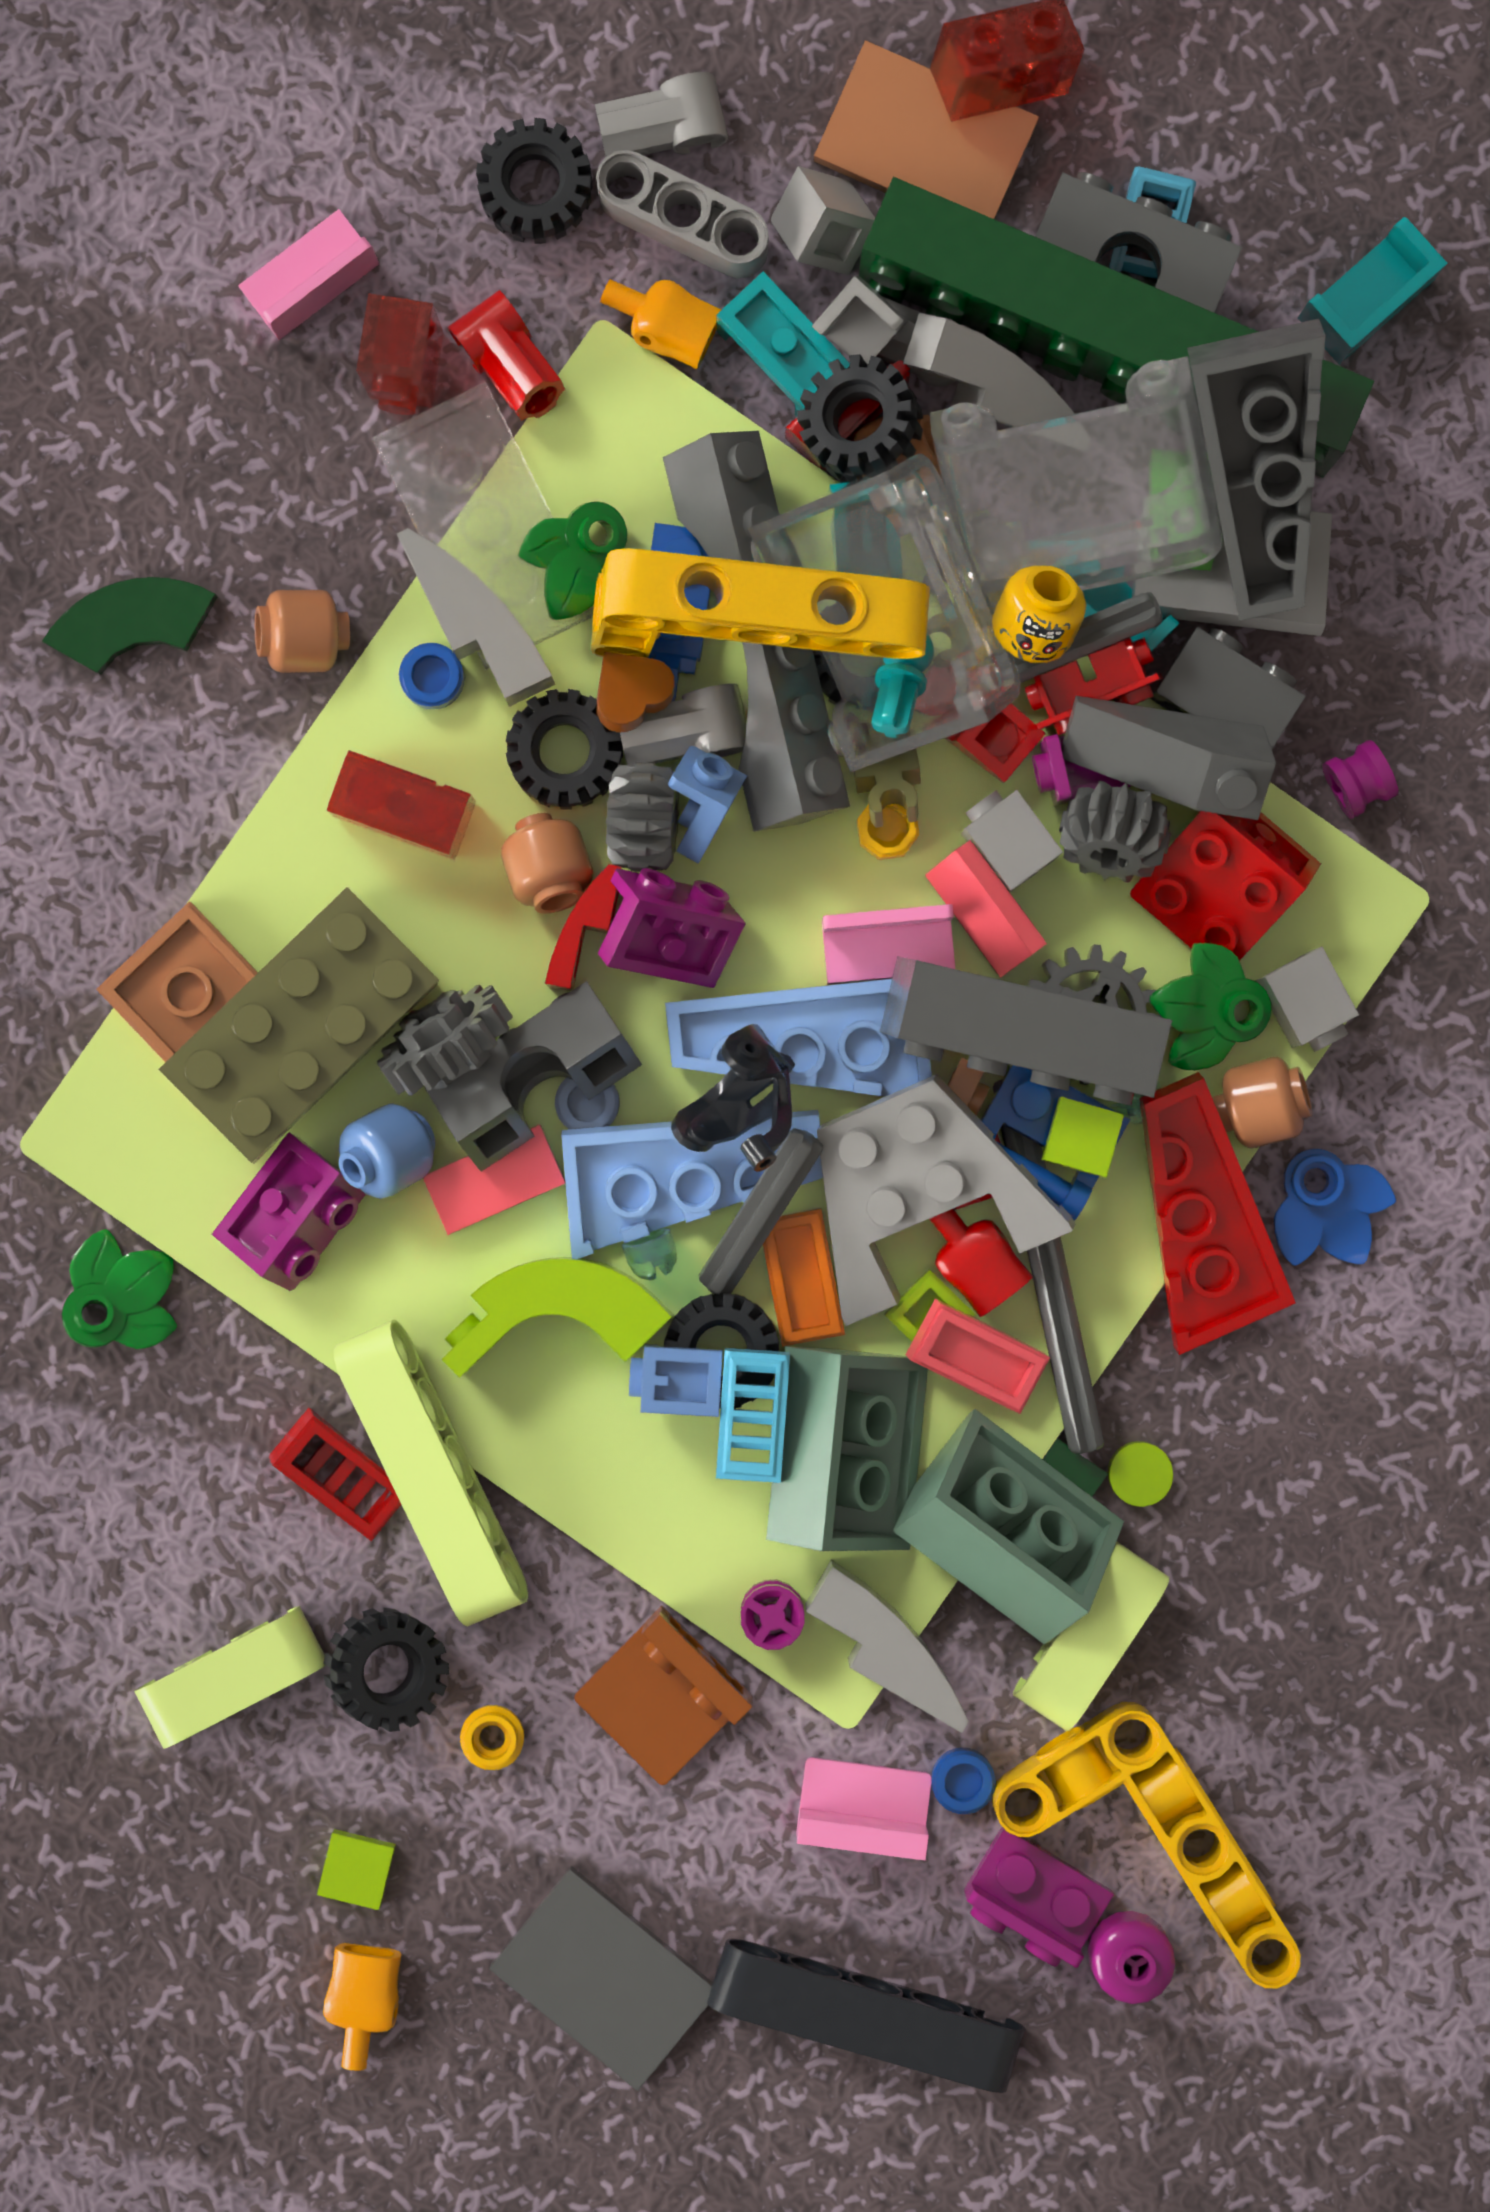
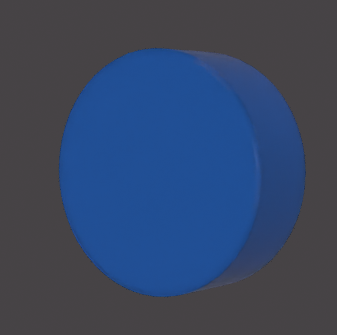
M424 643L414 647L405 655L399 669V680L404 693L414 704L425 709H441L452 704L459 697L464 686L465 674L460 660L457 659L451 649L438 643Z
M962 1747L947 1751L936 1761L931 1773V1785L936 1799L945 1809L953 1813L971 1814L981 1810L991 1800L995 1791V1774L990 1762L980 1752L971 1748Z

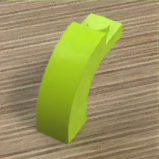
M572 1257L535 1260L518 1265L495 1276L470 1295L488 1315L481 1321L473 1313L466 1317L445 1338L452 1349L441 1360L460 1378L515 1325L535 1316L562 1315L576 1319L592 1328L626 1362L672 1318L673 1313L643 1284L612 1266L583 1258L574 1259Z

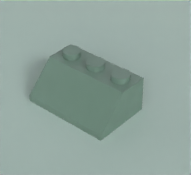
M785 1346V1352H790L782 1474L781 1483L772 1482L766 1540L818 1551L910 1550L911 1544L893 1532L913 1486L917 1482L928 1369L902 1355L831 1348Z
M974 1409L966 1416L913 1486L893 1532L1045 1645L1089 1613L1124 1521L978 1410Z

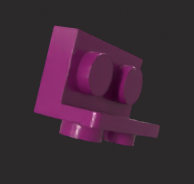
M617 868L611 878V882L624 899L598 951V955L607 967L714 988L746 924L728 902L729 895L720 887L703 880H696L693 885L673 881L667 875L649 868H643L640 873Z
M288 1132L211 1235L262 1278L292 1291L300 1281L305 1280L313 1273L319 1263L322 1252L337 1232L353 1220L358 1210V1204L366 1194L359 1188L351 1186L344 1179L338 1168L301 1138Z
M1003 1827L999 1830L964 1888L967 1901L973 1905L970 1914L976 1920L1000 1934H1003L1008 1926L1028 1939L1025 1944V1948L1054 1967H1058L1061 1960L1075 1968L1079 1967L1084 1958L1081 1949L1114 1896L1113 1891L1027 1838L1017 1837L1008 1833Z

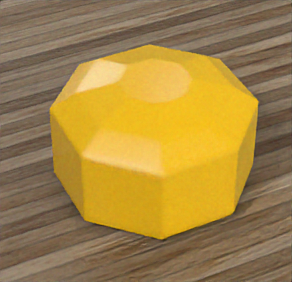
M868 804L856 821L860 846L878 860L904 857L919 837L918 821L909 823L906 809L899 804H890L882 810L883 827L875 828L870 820Z

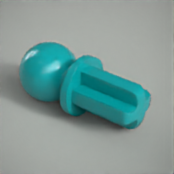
M928 634L924 656L914 659L883 658L885 665H882L876 671L875 683L879 691L871 723L875 731L884 733L888 738H897L899 734H905L910 730L916 699L926 690L927 679L923 672L930 666L934 655L933 642Z

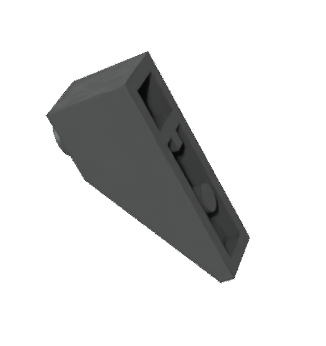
M1082 696L1075 697L1061 747L1064 760L1142 790L1150 791L1155 795L1199 811L1255 820L1259 819L1276 765L1264 726Z

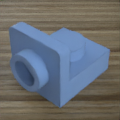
M695 746L688 748L670 778L668 785L673 790L689 798L677 822L688 828L676 852L699 864L747 775L731 767L722 757L706 753Z
M645 1344L643 1358L631 1357L629 1396L641 1397V1413L719 1417L723 1350L662 1347L657 1344Z

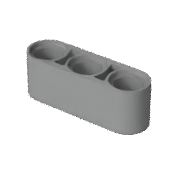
M629 150L615 151L606 156L599 165L596 174L599 202L605 214L613 220L714 270L737 279L747 278L756 274L766 263L769 244L768 228L762 216L753 209L637 152ZM630 176L640 181L643 188L633 198L620 199L610 193V185L620 177ZM687 204L697 209L700 217L689 227L681 228L668 222L666 214L676 205ZM734 232H745L755 238L757 246L752 252L738 256L728 252L723 246V241Z

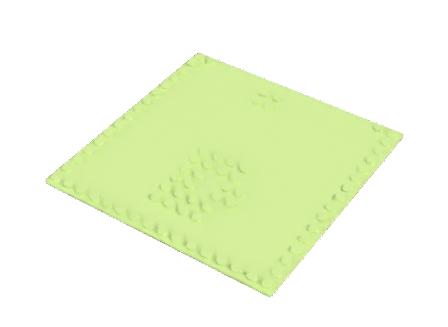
M597 321L558 374L565 390L559 396L556 406L540 418H527L438 545L475 573L507 606L533 641L550 671L555 685L509 707L482 650H479L460 659L464 669L465 681L461 694L452 704L441 709H425L414 704L404 693L399 680V669L405 655L414 647L424 643H438L452 650L416 576L189 901L202 912L259 972L348 887L439 979L438 985L412 1010H418L436 1000L443 992L462 990L466 994L476 985H481L483 989L492 985L513 1015V1018L507 1022L510 1027L509 1030L526 1022L550 1006L557 997L571 992L548 987L545 984L556 943L575 905L563 911L544 914L538 913L534 907L525 906L516 900L501 859L503 843L511 834L516 832L515 825L521 819L537 813H548L552 816V819L570 821L580 830L593 868L592 881L608 864L612 865L607 856L606 844L609 791L604 796L599 795L592 800V804L585 807L582 805L572 806V810H561L560 807L552 805L547 807L540 804L532 796L529 797L522 790L512 775L507 762L506 735L507 730L510 731L512 728V718L518 710L522 712L528 706L526 702L534 696L537 699L547 695L546 691L557 689L558 692H568V689L578 690L581 695L586 697L591 695L597 699L603 657L597 656L591 651L594 605L574 617L552 620L548 615L544 597L546 569L534 567L518 557V552L525 536L535 524L544 519L568 518L576 507L584 503L604 502L614 507L625 521L627 542L624 549L651 550L655 523L685 527L677 519L663 457L710 433L759 430L791 565L793 567L835 571L826 503L829 485L840 482L661 357L638 345L632 337L609 321ZM594 522L589 529V537L595 545L601 546L606 539L605 528L598 522ZM898 523L902 579L921 582L922 576L928 572L930 545ZM942 554L941 573L945 576L946 586L938 595H930L928 619L939 613H949L957 617L953 604L960 597L989 586ZM712 590L710 592L708 610L718 605L717 598ZM825 599L817 602L818 612L820 613L826 606L830 607L836 601ZM939 632L929 634L934 646L933 658L939 652L949 649V640L944 634ZM704 638L701 661H697L695 675L679 673L676 701L682 700L684 694L697 689L721 684H738L747 724L748 683L743 643ZM970 646L956 661L985 685L980 671V664L982 662H977ZM839 653L843 666L850 673L857 676H873L879 667L885 665L882 657ZM1088 655L1077 659L1086 682L1097 678ZM1034 678L999 692L1035 724L1049 718L1045 707L1034 711L1026 695L1025 687L1034 684ZM823 693L850 807L803 824L754 832L743 786H741L699 864L675 852L673 862L667 870H656L676 882L693 885L696 880H703L720 887L729 895L728 902L745 921L746 924L715 987L710 988L607 967L598 955L606 933L586 930L574 989L584 982H588L642 1063L640 1067L614 1083L619 1093L620 1107L615 1120L610 1126L673 1121L681 1109L706 1094L722 1080L725 1074L672 1067L665 1002L827 985L822 932L823 916L946 905L925 874L966 843L961 833L965 827L972 823L966 812L996 790L1003 800L1018 790L1063 851L1057 859L1010 892L1047 944L1000 978L954 916L951 920L956 970L1024 986L1031 979L1045 983L1049 979L1042 967L1046 960L1050 959L1063 968L1066 966L1064 950L1074 947L1081 960H1087L1091 946L1096 944L1101 945L1103 960L1107 962L1119 951L1126 953V960L1122 969L1130 973L1133 970L1144 967L1147 973L1138 983L1141 991L1157 990L1174 979L1192 975L1190 967L1192 949L1130 896L1131 889L1142 877L1134 875L1131 882H1124L1118 877H1109L1104 881L1100 874L1094 872L1081 873L1079 864L1071 863L1063 858L1064 847L1060 844L1062 832L1059 831L1063 811H1067L1068 803L1054 806L1050 791L1040 793L1032 762L1033 755L1041 754L1040 743L1043 738L1057 734L1054 725L1042 729L1046 734L1008 780L1002 783L913 712L911 725L921 784L912 785L917 792L918 798L917 821L919 837L904 857L878 860L863 849L859 843L856 821L869 804L868 796L870 792L857 793L847 737V727L871 724L873 712H870V710H860L859 713L848 711V707L840 704L837 707L828 701L829 698ZM1150 698L1135 704L1137 706L1166 710ZM569 725L557 726L545 734L540 744V757L543 764L549 770L559 774H569L579 770L586 763L590 752V744L586 735L578 728ZM624 750L620 765H627ZM742 752L722 758L731 767L738 770ZM682 758L655 765L668 767L675 771ZM1270 782L1261 812L1322 864L1306 890L1240 960L1245 978L1255 981L1305 953L1322 946L1355 1008H1357L1428 906L1429 895L1422 887ZM1132 785L1129 788L1135 792L1145 791ZM680 793L678 820L689 801L688 797ZM1151 793L1152 801H1157L1167 806V819L1170 821L1168 832L1171 833L1170 846L1195 818L1199 810H1194ZM679 823L676 850L688 828ZM620 893L616 913L624 899ZM1077 973L1067 977L1059 985L1077 992L1089 988L1098 973ZM1120 986L1115 995L1118 1007L1132 1011L1129 998ZM1103 989L1099 996L1094 997V999L1092 1000L1093 1002L1100 1003L1099 999L1103 993ZM1247 1000L1239 1002L1235 1007L1234 1017L1237 1022L1244 1020L1249 1013L1250 1005ZM1150 1002L1146 1003L1148 1013L1159 1015ZM114 1008L111 1010L22 1137L20 1148L27 1157L337 1374L339 1373L335 1365L333 1353L335 1345L391 1320L398 1321L408 1333L474 1470L841 1727L850 1729L860 1722L883 1687L849 1667L848 1657L857 1641L806 1612L805 1603L830 1560H833L868 1584L900 1613L919 1636L958 1580L912 1545H910V1550L818 1551L766 1540L772 1482L716 1479L721 1409H719V1417L641 1413V1397L629 1396L631 1357L643 1358L645 1344H657L664 1347L668 1328L675 1315L692 1300L700 1296L712 1294L699 1281V1273L744 1204L743 1202L712 1211L711 1215L688 1223L682 1221L651 1231L650 1235L627 1243L621 1241L594 1250V1254L582 1257L583 1259L612 1266L630 1275L650 1290L673 1313L672 1318L626 1362L586 1324L567 1316L541 1315L529 1318L515 1325L475 1365L459 1378L441 1360L452 1349L445 1338L471 1313L480 1321L488 1315L470 1295L487 1281L518 1265L546 1258L572 1257L566 1184L450 1235H447L423 1179L390 1197L379 1199L365 1195L358 1204V1210L353 1220L337 1232L322 1252L319 1263L313 1273L305 1280L300 1281L294 1290L289 1291L262 1278L211 1235L288 1132L301 1138L340 1170L338 1162L340 1157L339 1141L345 1127L378 1107L393 1103L418 1112L430 1124L436 1144L432 1168L428 1173L468 1156L457 1143L427 1093L425 1086L410 1096L406 1091L397 1094L380 1070L377 1061L384 1056L381 1050L383 1047L396 1041L393 1035L397 1031L402 1030L399 1023L253 1164L158 1070L165 1061ZM1271 1010L1270 1020L1263 1032L1252 1040L1236 1042L1221 1063L1207 1069L1183 1070L1170 1065L1168 1062L1172 1045L1181 1033L1171 1026L1156 1090L1199 1072L1204 1077L1213 1098V1096L1223 1094L1222 1082L1227 1070L1270 1057L1283 1059L1290 1069L1299 1066L1306 1081L1330 1045L1315 1052L1309 1042L1302 1046L1291 1047ZM944 1049L942 1061L930 1059L932 1076L937 1074L948 1084L961 1058L968 1060L969 1055ZM987 1072L983 1073L979 1082L990 1088L977 1114L980 1120L994 1096V1083L1002 1080L1004 1076ZM553 1077L540 1082L530 1091L524 1103L523 1113L530 1129L537 1125L542 1126L565 1178L561 1133L562 1130H568V1128L564 1126L556 1113L555 1096L560 1084L566 1077ZM1071 1079V1087L1131 1119L1115 1147L1107 1178H1098L1087 1203L1074 1221L1076 1225L1073 1231L1061 1236L1093 1387L1165 1282L1139 1098L1145 1095L1134 1093L1132 1105H1126L1093 1097L1096 1084L1089 1083L1083 1085L1079 1083V1080ZM773 1084L750 1100L752 1107L773 1090ZM790 1084L792 1112L818 1110L820 1126L886 1097ZM1000 1128L998 1131V1137L1000 1143L1004 1145L1002 1130ZM1234 1131L1226 1132L1243 1172L1259 1147L1247 1148L1237 1140ZM1045 1161L1047 1170L1071 1183L1077 1170ZM822 1178L800 1185L782 1215L822 1209L839 1299L824 1181ZM993 1198L955 1210L967 1226L983 1219L992 1220L1007 1238L1015 1255L1031 1273L1027 1251L1019 1253ZM929 1219L875 1241L901 1296L930 1269L976 1314L974 1318L1049 1356L1033 1278L995 1309L979 1317L964 1295L950 1284L936 1267V1254L947 1241ZM762 1245L731 1294L744 1296L764 1310L776 1329L779 1351L785 1352V1346L782 1347ZM888 1308L848 1326L843 1321L845 1335L789 1346L831 1348L906 1356L905 1354L912 1341L884 1315L890 1309ZM715 1326L706 1330L701 1335L696 1348L723 1350L721 1376H723L725 1348L747 1349V1345L743 1336L737 1330L728 1326ZM1050 1359L1021 1414L928 1369L917 1481L966 1416L974 1409L978 1410L1043 1459L1064 1429ZM775 1374L769 1386H774ZM757 1398L753 1402L749 1401L736 1409L772 1411L773 1399ZM733 1422L732 1434L771 1437V1425ZM731 1448L730 1460L769 1463L770 1450ZM778 1579L790 1584L799 1593L804 1605L805 1624L800 1636L791 1645L780 1650H766L754 1645L746 1637L741 1626V1603L745 1593L754 1584L764 1580Z

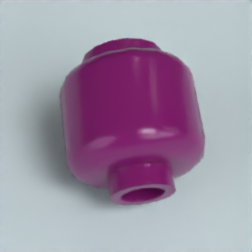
M1135 1911L1114 1913L1102 1920L1091 1935L1088 1946L1091 1970L1102 1990L1115 2000L1129 2004L1149 2002L1161 1995L1172 1981L1176 1966L1174 1948L1161 1925L1148 1915ZM1125 1962L1129 1964L1130 1967H1124Z

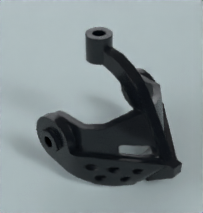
M750 1024L730 1034L722 1045V1056L731 1070L706 1094L681 1109L671 1122V1130L677 1141L687 1149L696 1152H706L712 1149L715 1144L734 1140L751 1128L772 1118V1126L768 1133L765 1135H753L745 1140L740 1147L753 1170L760 1172L770 1167L776 1161L777 1156L774 1151L784 1142L792 1126L793 1115L789 1073L794 1068L795 1063L790 1056L777 1051L758 1024ZM773 1084V1090L752 1107L750 1100Z

